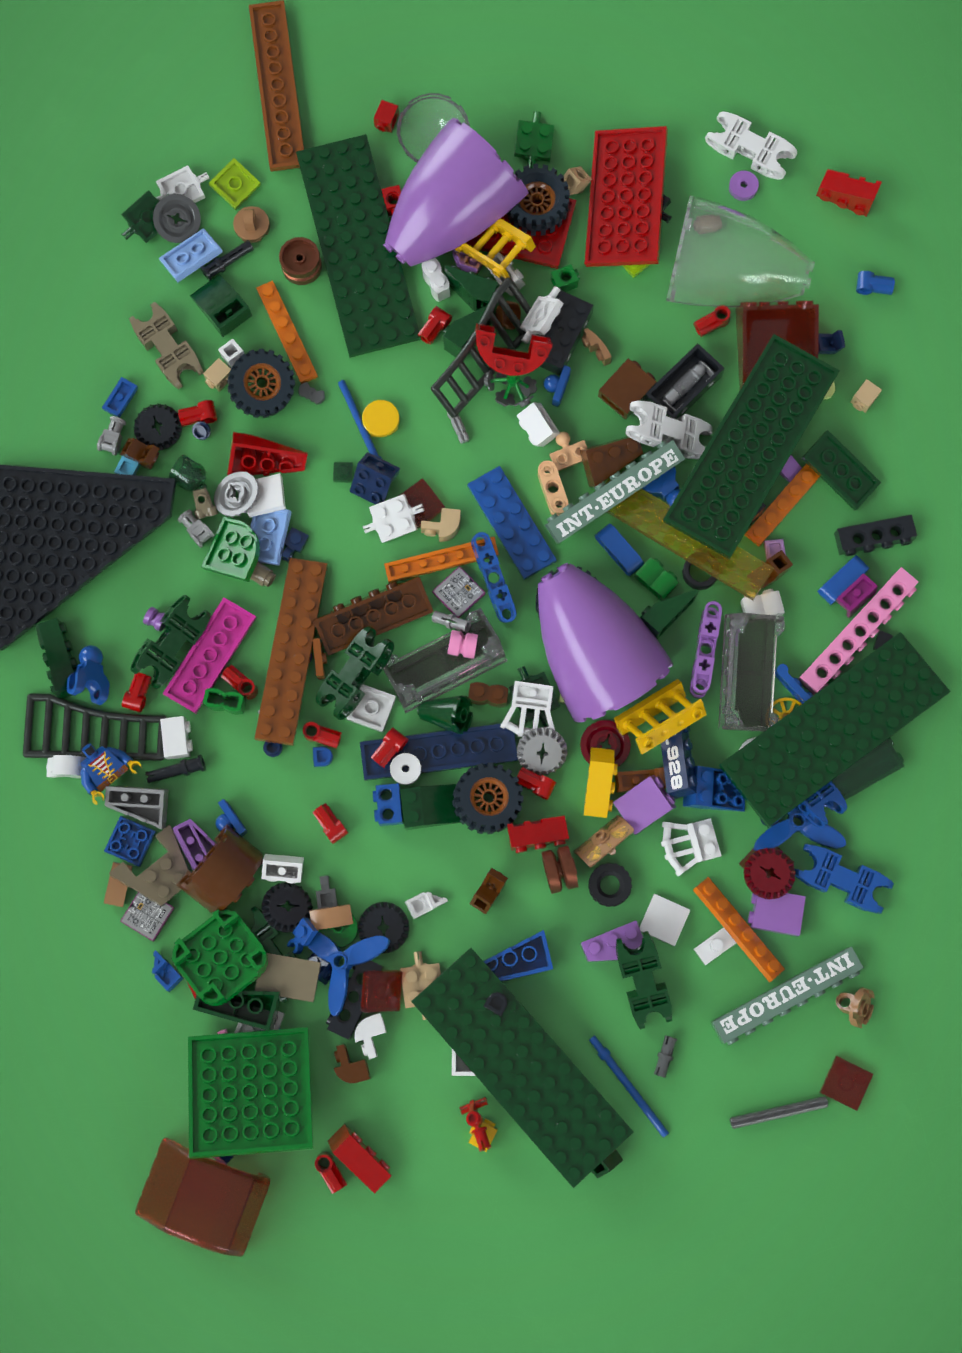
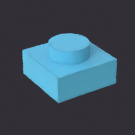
M122 456L114 473L136 475L140 464Z

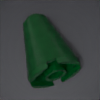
M463 695L426 700L419 704L417 714L421 720L451 732L463 734L462 732L468 731L472 722L473 712H470L469 706H472V702L469 697Z

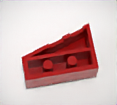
M565 815L544 818L533 822L524 821V823L513 825V823L507 824L511 851H516V853L527 852V848L535 847V850L547 848V844L554 843V846L565 845V841L569 840Z
M344 1124L328 1140V1144L332 1153L375 1194L392 1176L389 1171L390 1166L383 1159L379 1160L375 1156L376 1152L369 1145L366 1147L362 1142V1138Z

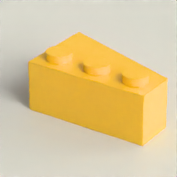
M591 747L584 804L585 816L607 818L608 811L612 812L613 800L609 799L610 793L614 794L615 782H612V777L617 775L618 764H614V750Z

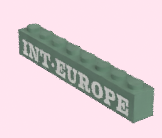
M667 440L657 445L658 450L653 453L651 450L641 456L643 460L638 463L633 461L626 466L627 470L621 474L618 471L610 477L611 481L607 484L604 482L594 487L596 491L589 495L587 492L578 498L580 502L573 505V503L565 506L563 508L564 512L559 516L555 513L547 518L548 523L545 524V527L557 544L562 542L685 460L674 440L667 442Z
M848 947L711 1021V1024L721 1043L725 1044L727 1042L728 1045H731L739 1040L737 1036L743 1033L747 1036L755 1032V1027L761 1023L763 1026L768 1025L774 1021L772 1017L778 1014L782 1017L790 1013V1008L794 1005L800 1007L808 1003L807 998L813 995L815 998L826 993L824 989L829 986L835 988L843 984L842 979L846 977L852 979L860 974L859 970L864 967L853 948Z

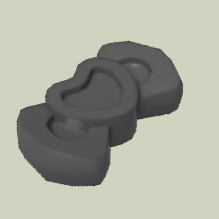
M307 382L299 386V396L310 399L316 405L324 401V391H316L315 388H310Z

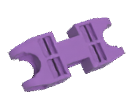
M710 601L706 604L699 625L695 661L693 663L689 689L690 694L697 699L706 695L712 679L716 642L722 615V607L716 601ZM715 605L718 608V611L715 608L709 606ZM708 611H712L715 615L709 614ZM701 647H709L711 653L704 654L701 651ZM696 685H701L704 690H699Z

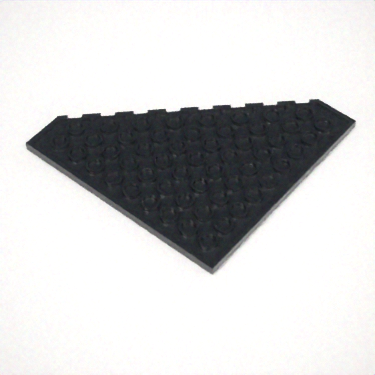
M0 465V651L7 648L172 517L177 480L174 478Z

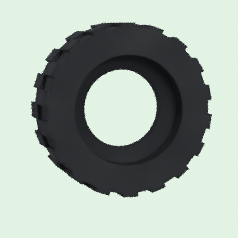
M616 863L602 864L592 872L589 878V893L593 900L600 905L615 907L622 904L630 895L632 880L624 867ZM607 875L615 876L619 880L620 887L615 894L608 895L600 887L601 880Z

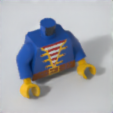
M90 743L82 749L87 758L81 762V784L88 794L92 795L93 804L98 805L95 797L99 796L104 801L102 791L106 786H109L128 770L127 766H130L132 773L137 774L133 770V766L139 765L142 768V765L138 761H133L122 750L113 747L104 748L102 746L96 750Z

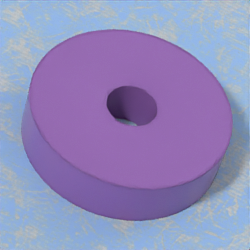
M749 171L736 172L729 182L730 194L740 201L752 199L759 187L757 177Z

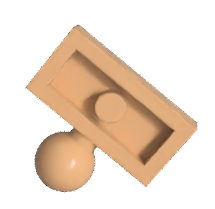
M560 432L556 436V443L562 446L563 449L549 454L551 461L556 465L558 471L583 462L580 450L587 448L584 440L569 445L570 435L567 432Z

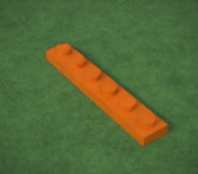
M273 280L256 287L301 385L318 378Z
M806 463L750 527L745 536L760 547L820 476Z
M490 537L495 553L499 556L495 537ZM484 539L476 541L477 545L481 547L485 545ZM471 542L385 563L384 566L388 582L391 583L477 561Z
M709 877L693 889L769 983L785 970Z

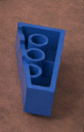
M544 930L484 961L501 982L553 970Z

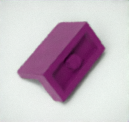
M863 573L836 599V602L847 611L846 616L850 618L876 594L878 586Z

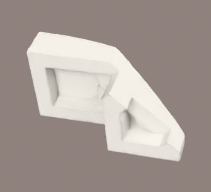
M423 892L405 901L413 919L448 902L447 898H441L429 892Z

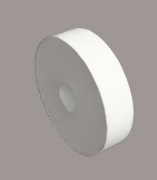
M399 754L390 764L391 776L399 784L410 785L420 777L421 764L412 754ZM408 766L409 771L403 772L402 768Z

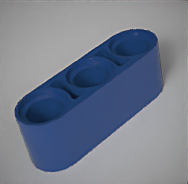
M609 523L594 535L598 543L626 575L631 576L644 565L642 558L612 524Z
M855 555L817 592L832 605L850 585L870 568Z

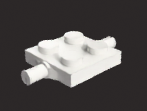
M187 165L156 181L161 194L156 198L161 200L167 193L169 195L181 194L196 203L205 198L200 183L210 178L207 172L196 177Z
M554 286L550 294L545 297L538 296L520 326L526 332L521 339L522 342L528 344L532 334L545 335L550 330L552 322L559 315L564 304L559 299H555L561 291L558 287Z
M402 494L371 506L369 509L373 517V523L363 526V529H366L364 532L368 533L376 530L382 543L418 530L415 523V514L425 511L422 508L423 505L411 507L406 495Z

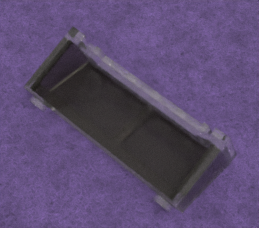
M481 608L470 612L466 617V620L471 622L470 630L467 633L478 634L474 659L463 657L462 654L458 656L447 654L451 632L400 658L395 654L391 655L383 671L405 713L417 708L422 701L433 700L507 662L500 639Z
M752 613L725 614L718 729L764 732L779 721L777 715L773 713L777 636H780L785 630L784 616Z

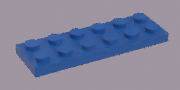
M500 466L467 484L524 580L557 562V559Z

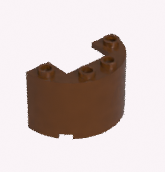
M227 824L215 837V845L192 872L188 870L176 885L211 913L218 909L220 911L225 910L232 901L236 903L242 896V890L253 883L255 872L263 864V853Z

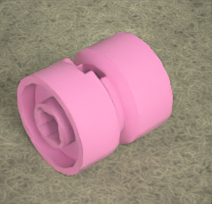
M452 630L447 654L454 656L462 654L463 657L474 659L478 634L467 633L463 635L462 631Z

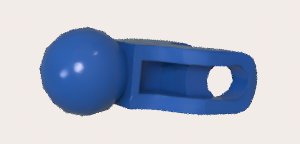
M675 466L641 488V491L647 497L662 499L666 502L668 508L671 507L681 490L676 482Z
M89 645L80 651V664L77 665L76 672L70 674L67 678V693L75 696L86 687L90 692L91 702L102 705L108 699L110 684L104 675L103 666L101 665L103 661L102 651L96 646Z

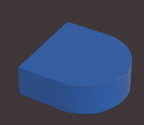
M313 747L314 767H325L331 764L333 754L329 748Z

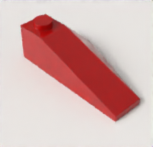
M233 432L227 475L241 471L251 475L263 474V476L276 472L304 471L308 453L254 435Z

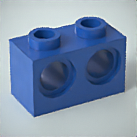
M399 783L376 785V791H373V802H377L378 810H374L375 822L379 821L380 826L403 824ZM384 791L392 792V797L389 800L382 799L381 796ZM386 810L394 812L393 817L389 820L383 818V813Z

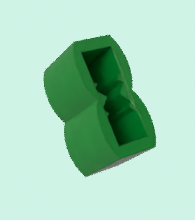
M650 557L635 573L634 577L654 596L663 601L678 585V577L673 572L664 570L662 568L664 565L655 558L653 560Z
M216 688L206 689L203 703L207 708L213 711L226 710L234 715L244 714L247 701L237 692L224 693Z

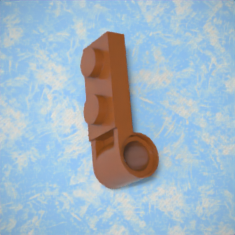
M664 767L651 770L617 772L615 776L617 792H628L652 775L661 778L665 785L663 788L665 789Z

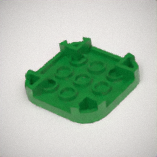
M218 909L212 912V917L182 940L179 937L174 943L175 946L172 951L171 959L197 996L205 1004L211 1006L222 1005L231 1000L266 971L268 965V955L264 947L234 910L220 911Z

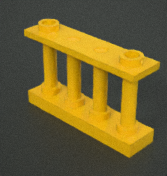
M500 218L489 227L473 248L464 243L455 248V250L459 253L462 251L492 270L493 274L498 278L503 277L506 279L509 277L506 268L517 254L524 249L532 252L536 246L531 236ZM499 232L502 234L501 239L486 256L479 252L494 233ZM512 240L516 243L500 264L493 261L494 257L508 241Z
M677 679L616 716L614 720L622 736L631 731L637 737L635 740L640 753L643 755L707 714L701 699L692 704L685 698L686 694L682 682ZM679 702L685 709L675 713L670 706ZM660 712H664L669 717L662 723H659L654 718ZM647 721L653 728L643 733L637 726Z

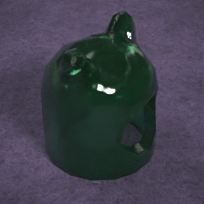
M185 454L181 455L173 465L169 478L176 479V485L187 491L192 492L204 487L207 489L205 484V468Z

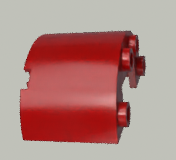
M476 323L475 333L478 351L485 363L501 374L519 376L530 373L544 363L551 351V339L534 334L531 335L528 353L493 346L496 335L494 333L495 327Z

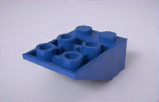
M695 766L693 768L698 782L696 786L697 793L683 797L684 807L745 812V798L722 769Z

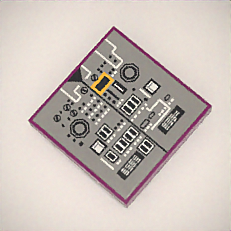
M460 566L432 591L440 602L457 618L464 615L486 594Z
M138 892L120 922L154 942L175 907L168 903L161 907Z

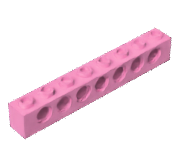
M901 567L800 676L798 680L802 685L815 695L828 685L827 682L830 678L835 680L842 672L840 667L843 664L848 666L854 659L852 654L856 650L860 652L867 645L865 640L868 637L873 638L880 631L877 627L881 623L885 625L892 618L890 613L894 609L898 611L904 604L902 600L906 595L909 598L917 590L915 586L918 581ZM893 588H898L901 591V595H896L893 592ZM880 602H886L889 609L882 608ZM868 615H873L876 618V622H870ZM855 629H861L864 636H858L855 633ZM843 642L849 643L851 650L844 649ZM830 656H836L839 663L833 664L830 661ZM817 670L825 671L826 677H819Z

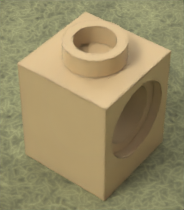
M581 166L569 168L564 174V182L567 181L570 195L582 193L592 180Z
M218 358L203 373L206 379L205 383L211 389L216 388L220 392L228 384L227 380L231 368Z
M866 379L850 403L858 411L866 413L882 389Z

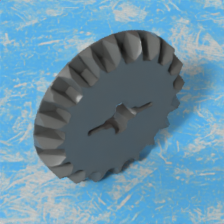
M171 194L165 196L156 204L153 211L154 227L158 234L169 242L182 243L199 230L201 222L199 209L190 198L184 195ZM176 213H178L179 218L185 220L186 222L179 221L177 222V224H175L174 220L171 217H168L167 215L175 216Z

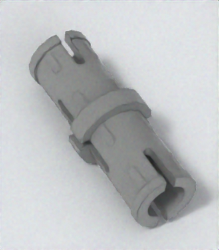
M435 611L432 615V622L445 625L448 629L454 628L466 633L470 630L471 622L457 618L454 614L448 615Z

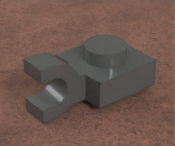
M320 876L321 890L316 891L318 909L338 906L336 888L330 889L329 876Z

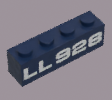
M690 726L661 743L667 794L675 799L697 793L696 786L698 782L693 769L695 761L691 754L693 745L689 739Z

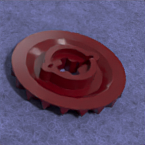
M600 720L592 723L584 731L580 747L581 753L589 765L591 747L602 748L600 743H604L608 735L610 736L608 745L611 748L606 749L614 750V764H618L619 767L627 759L631 748L629 735L626 733L622 736L614 721Z
M764 848L754 852L747 859L744 866V880L750 891L758 897L777 899L784 896L792 888L796 871L789 856L785 855L783 851L775 848ZM770 868H772L774 870L773 874L776 877L771 876L770 878H767V873L765 872V869L769 870Z

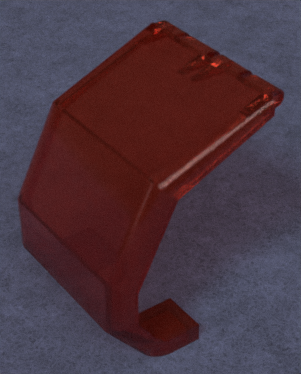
M164 1138L160 1143L157 1156L149 1172L150 1175L147 1177L142 1195L135 1208V1214L166 1234L219 1254L242 1257L269 1189L270 1177L260 1172L256 1175L241 1171L210 1158L190 1159L187 1147L172 1139Z

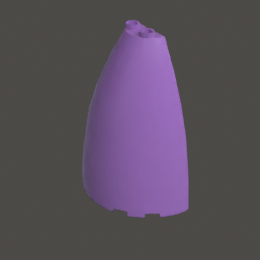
M452 118L432 140L412 169L398 198L383 246L390 253L392 251L396 252V258L402 264L406 262L410 267L447 253L478 236L508 213L529 192L521 179H518L513 173L514 170L505 160L500 161L501 158L496 153L497 151L482 136L464 122L461 124L458 119Z
M565 563L557 568L559 572L554 575L549 573L541 578L542 581L538 583L541 633L549 666L569 713L575 722H585L586 718L594 720L606 715L607 710L616 711L647 693L657 685L655 682L657 679H663L670 672L669 668L673 666V662L655 635L626 602L591 575L571 563L569 565Z

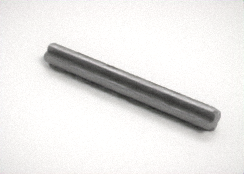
M823 1096L730 1118V1125L735 1129L827 1108L828 1101Z

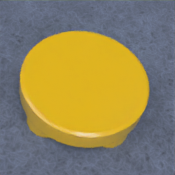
M376 400L368 404L364 409L362 422L372 437H386L398 429L400 421L399 412L391 402Z

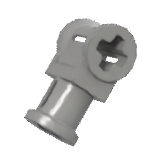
M110 416L111 422L108 430L104 429L99 437L97 450H105L116 456L119 453L123 438L120 433L123 426L126 425V421L119 417Z
M190 509L179 516L178 522L183 523L190 537L200 548L203 547L202 544L210 537L213 538L215 536L205 523H202L200 519L197 520L192 515Z

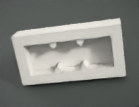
M723 927L693 950L703 964L707 965L736 944V942Z

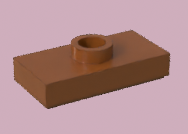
M316 638L312 640L317 678L322 680L326 679L324 664H327L326 652L323 653L321 639Z

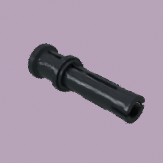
M246 240L221 258L215 257L213 262L205 267H200L207 280L211 281L213 276L220 272H225L227 266L253 251V246Z
M198 755L197 758L190 760L182 759L180 763L147 771L145 775L148 776L146 779L150 784L181 774L189 776L192 772L200 770L203 772L206 771L203 756Z

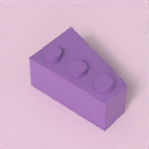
M191 819L173 827V832L194 870L215 845V842Z
M637 921L581 942L580 945L587 962L618 960L616 955V939L621 938L628 948H638L642 943L643 936Z

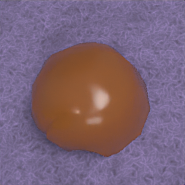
M506 300V302L508 303V305L520 321V305L518 303ZM498 305L495 316L502 327L510 330L515 329L501 306Z

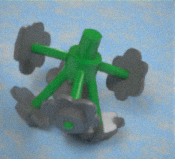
M489 370L484 377V384L488 387L489 391L494 390V382L508 384L506 390H501V392H496L495 401L505 407L508 405L527 407L531 403L530 399L534 397L530 395L537 391L535 386L537 381L530 376H526L524 381H522L520 376H510L498 372L496 378H494L492 370ZM511 387L516 388L521 398V401L516 404L514 395L509 394Z

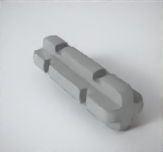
M447 412L460 443L468 442L469 436L465 432L466 429L461 418L458 417L459 415L452 418Z

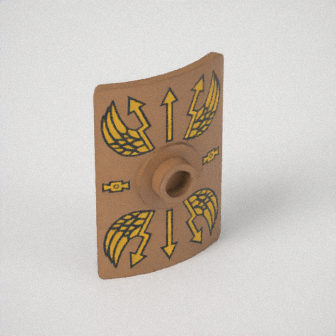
M617 815L573 852L589 867H592L608 853L614 855L616 853L615 847L634 832V828L621 816Z

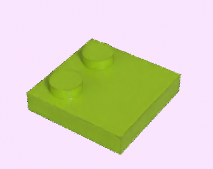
M235 158L209 182V186L235 210L261 185Z

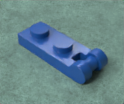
M780 664L774 671L775 677L796 700L803 704L813 696L810 692L806 693L802 688V683L788 673L787 665Z

